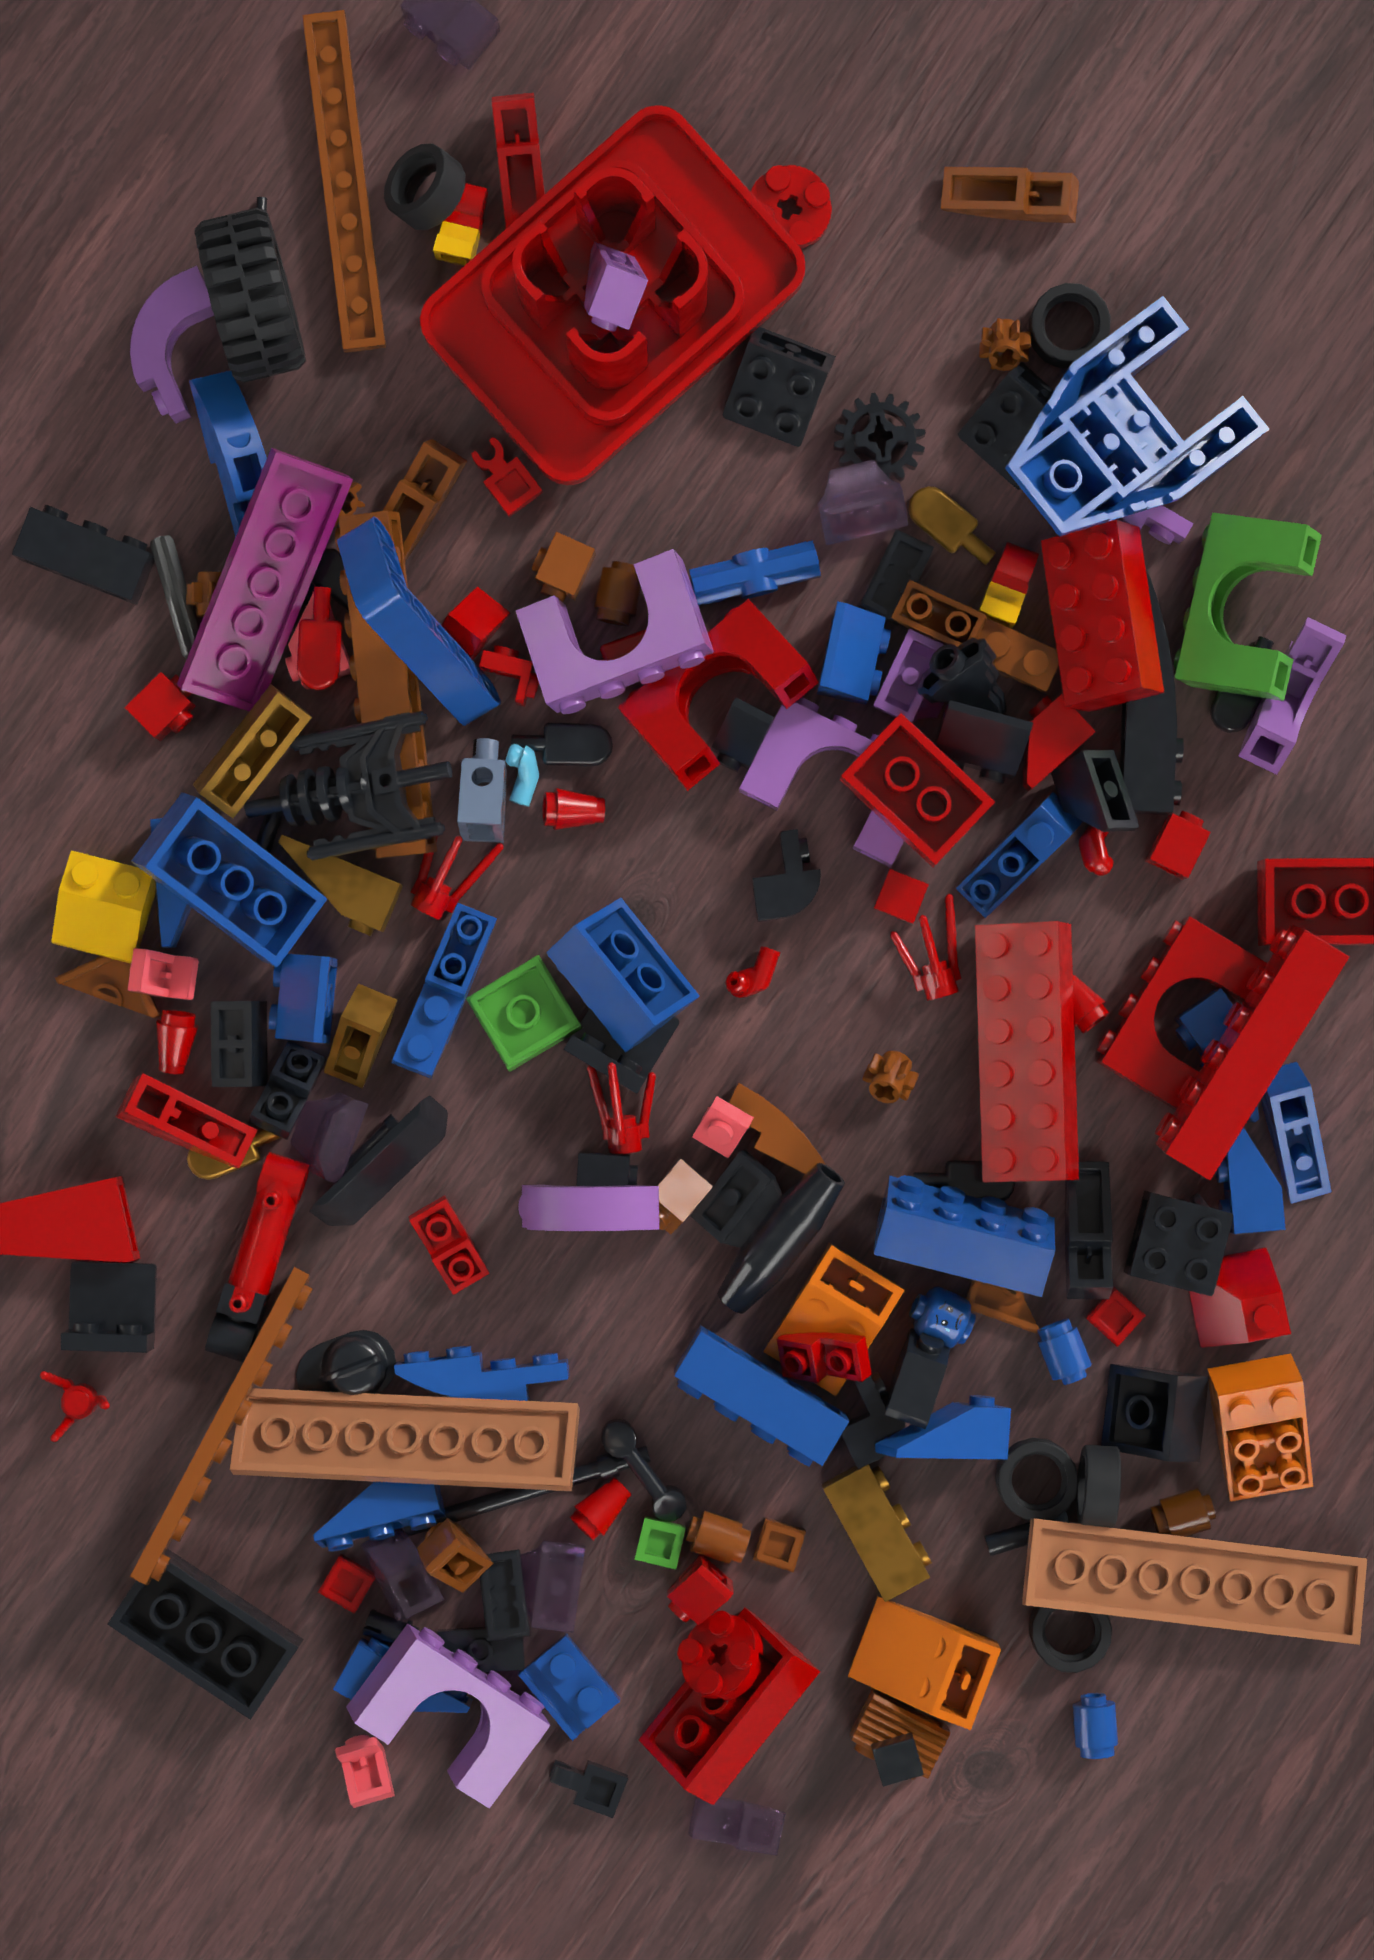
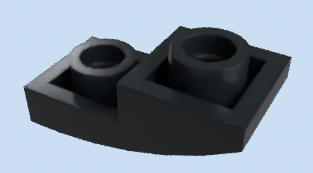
M288 1040L270 1074L269 1081L250 1115L249 1123L288 1140L327 1058Z

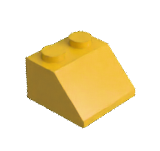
M71 850L58 892L51 942L56 945L131 964L133 949L140 948L156 895V880L138 867Z

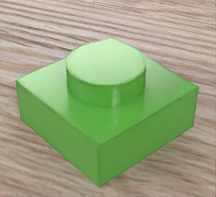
M645 1516L634 1560L676 1570L686 1526Z

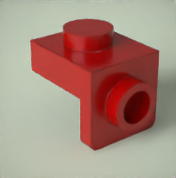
M495 646L493 652L483 650L479 665L482 671L520 680L515 698L516 705L525 707L527 697L535 699L539 681L536 673H533L534 666L532 661L518 658L519 651L503 646Z

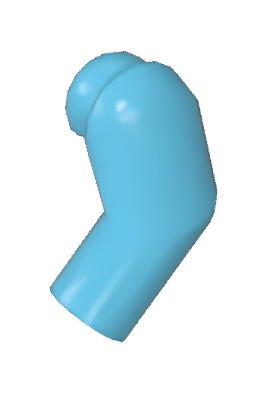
M513 744L508 750L505 761L509 766L518 768V775L509 801L529 807L539 779L535 752L527 745L523 748L518 744Z

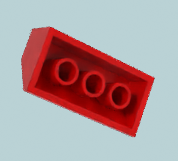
M744 1607L738 1617L746 1620L756 1628L763 1643V1655L759 1653V1660L756 1665L760 1668V1671L752 1686L734 1699H709L695 1692L685 1681L638 1739L684 1790L711 1805L717 1802L820 1673L795 1646L746 1607ZM728 1647L718 1652L715 1662L723 1665L727 1661L724 1655L729 1650Z

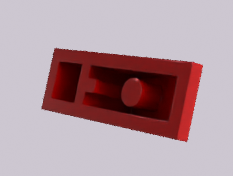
M144 1073L133 1079L115 1116L156 1137L237 1169L240 1168L257 1132V1129Z

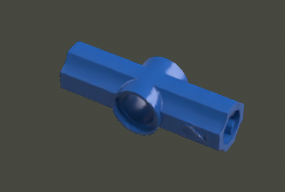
M813 540L770 551L768 548L749 550L732 556V560L689 569L691 585L698 606L722 602L741 596V599L755 598L773 593L778 590V587L821 577L819 560Z

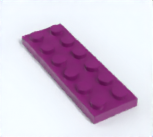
M271 448L177 682L181 690L246 711H250L270 686L352 484V478L346 474Z

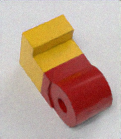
M465 183V189L459 204L452 214L442 222L440 232L437 234L433 247L437 260L465 266L476 256L484 223L483 217L487 204L488 188Z
M1007 542L978 611L986 614L987 618L1012 629L1020 613L1039 553Z

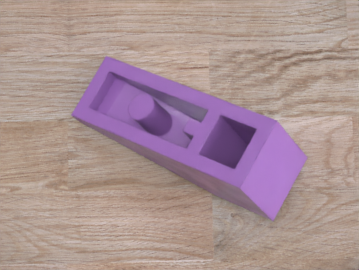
M594 242L591 249L584 307L588 315L593 316L591 320L593 324L610 331H616L617 326L629 330L648 279L634 256Z

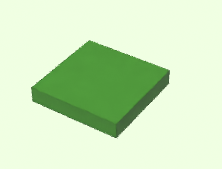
M539 955L466 998L509 1072L583 1029Z

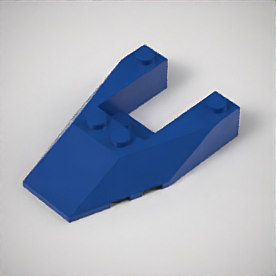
M1164 296L1160 297L1069 366L1005 467L1059 537L1178 501L1243 453L1269 430L1268 426L1244 396H1242L1183 441L1135 381L1133 376L1167 352L1189 330L1188 326Z

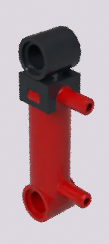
M272 1152L268 1153L259 1176L256 1196L228 1282L224 1285L217 1306V1313L209 1331L205 1351L242 1363L245 1361L256 1340L259 1323L262 1322L271 1294L269 1291L296 1207L308 1179L309 1164Z

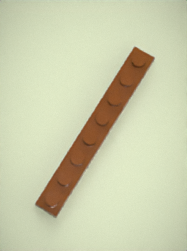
M345 10L306 14L302 16L343 351L348 353L386 348Z
M295 1267L293 1268L131 1573V1578L148 1586L151 1579L159 1582L171 1559L165 1553L172 1539L180 1542L191 1522V1518L185 1516L193 1500L201 1503L212 1482L211 1479L206 1477L213 1462L218 1464L223 1462L233 1442L226 1437L234 1423L241 1426L253 1404L247 1400L253 1386H263L273 1367V1364L267 1362L275 1346L280 1349L283 1348L293 1329V1326L287 1324L295 1308L300 1311L304 1309L313 1291V1288L307 1286L310 1281L309 1274Z

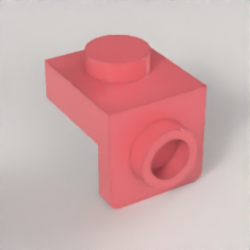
M134 948L128 991L161 998L192 1000L194 998L199 960L194 957L174 956L149 949Z
M716 1096L711 1106L708 1107L692 1138L729 1159L754 1117Z
M369 1735L355 1736L346 1740L344 1746L335 1749L336 1756L342 1764L348 1796L353 1808L395 1796L385 1750L376 1737L370 1738Z

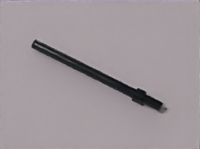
M647 1446L636 1448L647 1463L651 1462ZM609 1453L596 1456L597 1461L574 1468L572 1486L602 1477L603 1481L620 1476V1471L630 1468L623 1458L614 1457ZM507 1488L445 1507L446 1517L435 1519L436 1524L444 1522L447 1518L458 1522L555 1491ZM411 1526L404 1527L406 1536L410 1537L429 1531L432 1527L423 1530H411Z

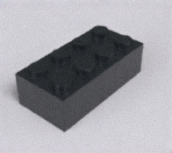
M167 1549L165 1555L171 1559L159 1582L151 1579L147 1586L136 1580L107 1625L251 1720L304 1639Z

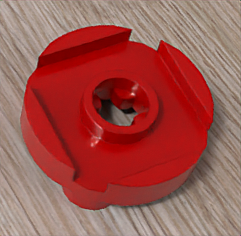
M777 165L771 167L753 185L750 192L795 240L801 249L808 247L810 244L813 245L824 235L832 212L830 192L827 185L814 172L796 165ZM789 198L796 200V206L802 209L800 215L792 214L789 219L783 218V210L777 207L781 201L787 202Z
M721 1610L716 1611L699 1626L696 1625L687 1639L680 1643L677 1656L682 1662L681 1669L684 1679L695 1692L709 1699L721 1698L723 1700H730L742 1695L755 1682L760 1668L756 1665L759 1660V1653L763 1655V1643L758 1631L752 1624L738 1616ZM728 1647L729 1650L724 1655L727 1661L723 1665L715 1662L718 1652Z

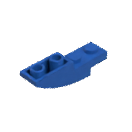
M230 370L189 380L209 460L211 464L216 463L236 537L267 457L248 405Z
M457 903L425 978V984L393 1056L392 1064L432 1079L462 1011L497 918Z
M471 1346L447 1348L446 1356L429 1358V1351L403 1354L404 1361H399L394 1365L395 1374L432 1392L454 1398L528 1401L530 1398L528 1384L568 1380L570 1376L568 1359L558 1360V1353L532 1356L533 1363L516 1365L515 1358L491 1360V1368L484 1369L482 1352L472 1353Z

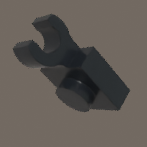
M555 1760L549 1775L551 1783L576 1791L573 1804L613 1818L628 1780L627 1774L589 1760L583 1772L567 1763Z

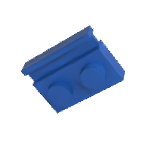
M567 1633L518 1674L572 1741L620 1702V1697Z

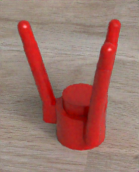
M456 836L435 878L429 876L427 880L434 852L424 853L418 878L411 890V893L415 895L410 905L438 920L441 919L445 911L452 914L458 901L504 849L503 844H496L451 896H449L452 888L443 882L462 844V837Z
M952 894L945 896L949 967L946 960L939 961L932 932L925 915L919 917V922L930 964L922 966L923 974L919 971L899 934L896 931L890 933L898 953L913 978L916 991L924 990L927 1001L959 992L956 981L962 978L958 967L955 910Z
M612 1062L608 1064L613 1117L611 1118L596 1069L589 1065L587 1071L602 1123L603 1140H608L609 1153L627 1154L641 1151V1139L650 1137L649 1118L656 1074L653 1072L648 1074L639 1123H636V1116L623 1115L616 1065Z
M46 1371L40 1373L41 1379L61 1387L65 1391L61 1398V1407L66 1416L50 1436L52 1442H57L75 1423L76 1419H83L91 1415L97 1406L104 1410L110 1407L107 1398L104 1395H98L96 1390L86 1383L75 1385L70 1378L64 1379Z

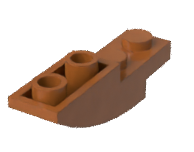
M909 580L891 617L892 620L904 627L910 628L944 645L953 644L958 647L972 637L976 639L985 638L997 656L993 663L997 667L999 675L1007 679L1010 677L1045 694L1059 668L1056 649L987 618L986 614L912 580Z

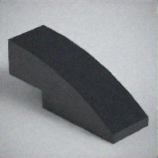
M1079 1162V1180H1065L1067 1299H1109L1113 1289L1111 1258L1113 1234L1109 1162Z

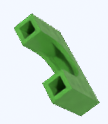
M1212 512L1210 525L1205 527L1202 536L1204 551L1201 564L1196 568L1193 575V588L1195 591L1192 604L1184 615L1183 626L1185 634L1182 648L1178 649L1174 659L1175 679L1190 687L1284 701L1293 659L1278 650L1234 644L1225 630L1223 620L1224 606L1232 589L1242 579L1253 573L1276 571L1313 576L1322 535L1306 524Z

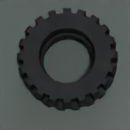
M253 208L201 221L195 228L200 263L222 346L235 380L245 383L300 369L306 362L305 351L285 269L267 211Z

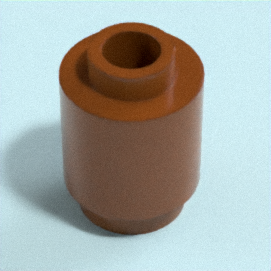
M704 1510L700 1518L692 1517L685 1540L692 1542L691 1552L730 1564L731 1560L741 1563L750 1540L751 1530L742 1528V1523Z

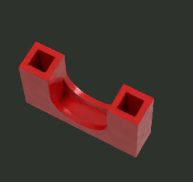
M749 599L739 607L730 610L724 619L708 632L714 653L704 656L705 660L701 664L685 669L678 666L665 671L663 678L635 689L617 707L629 725L687 791L720 765V762L709 746L689 723L691 701L704 683L717 675L727 672L747 673L759 679L785 709H788L819 683L808 662Z
M1191 916L1185 917L1181 923L1174 920L1162 939V942L1167 944V947L1161 957L1157 959L1153 956L1149 960L1140 976L1145 981L1137 996L1132 992L1128 995L1118 1012L1123 1019L1116 1031L1108 1029L1096 1048V1051L1101 1053L1097 1063L1174 1110L1177 1109L1182 1101L1178 1098V1094L1183 1084L1191 1075L1196 1078L1199 1071L1171 1055L1160 1043L1155 1031L1154 1015L1161 996L1169 987L1181 980L1199 979L1209 982L1219 989L1222 988L1224 992L1243 1003L1250 992V989L1246 988L1249 978L1259 965L1264 968L1267 965L1260 958Z

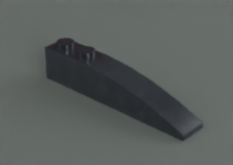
M1146 567L1164 693L1122 703L1119 767L1135 814L1169 815L1173 813L1174 805L1180 806L1182 783L1181 780H1175L1176 763H1182L1184 741L1183 738H1177L1175 682L1169 642L1158 598Z

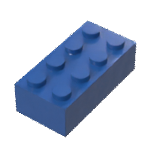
M183 792L131 860L133 864L261 961L275 967L280 965L328 899L199 798Z
M904 1175L899 1178L889 1176L877 1219L874 1255L1042 1297L1055 1254L1054 1217L1035 1207H1026L1023 1210L1008 1206L1003 1200L987 1196L980 1199L968 1196L962 1190L952 1186H943L940 1189L925 1185L923 1181L912 1176Z
M701 1325L674 1368V1376L679 1379L677 1381L678 1388L696 1399H700L702 1394L715 1401L714 1409L734 1422L741 1416L752 1423L750 1425L752 1433L770 1444H773L777 1438L788 1445L786 1449L789 1450L788 1454L809 1467L813 1461L823 1466L849 1423L845 1412L789 1378L783 1377L781 1373Z

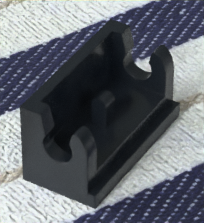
M267 1001L211 1002L212 1087H256L267 1085Z

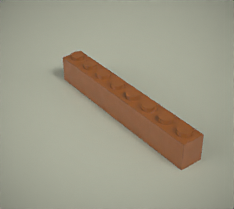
M387 510L339 516L340 527L335 529V542L338 551V538L373 516L381 521L392 538L408 588L400 513ZM345 569L341 570L340 586L343 594L347 595L349 612L345 614L344 619L345 629L348 637L352 638L354 655H351L349 659V667L353 680H357L359 696L354 701V712L357 721L365 723L384 719L387 716L422 711L418 677L364 620L353 600ZM420 725V732L406 734L400 753L403 770L428 765L423 725ZM430 782L406 787L407 804L416 818L419 820L433 817ZM436 836L431 837L432 839L374 848L373 850H376L377 858L437 852Z

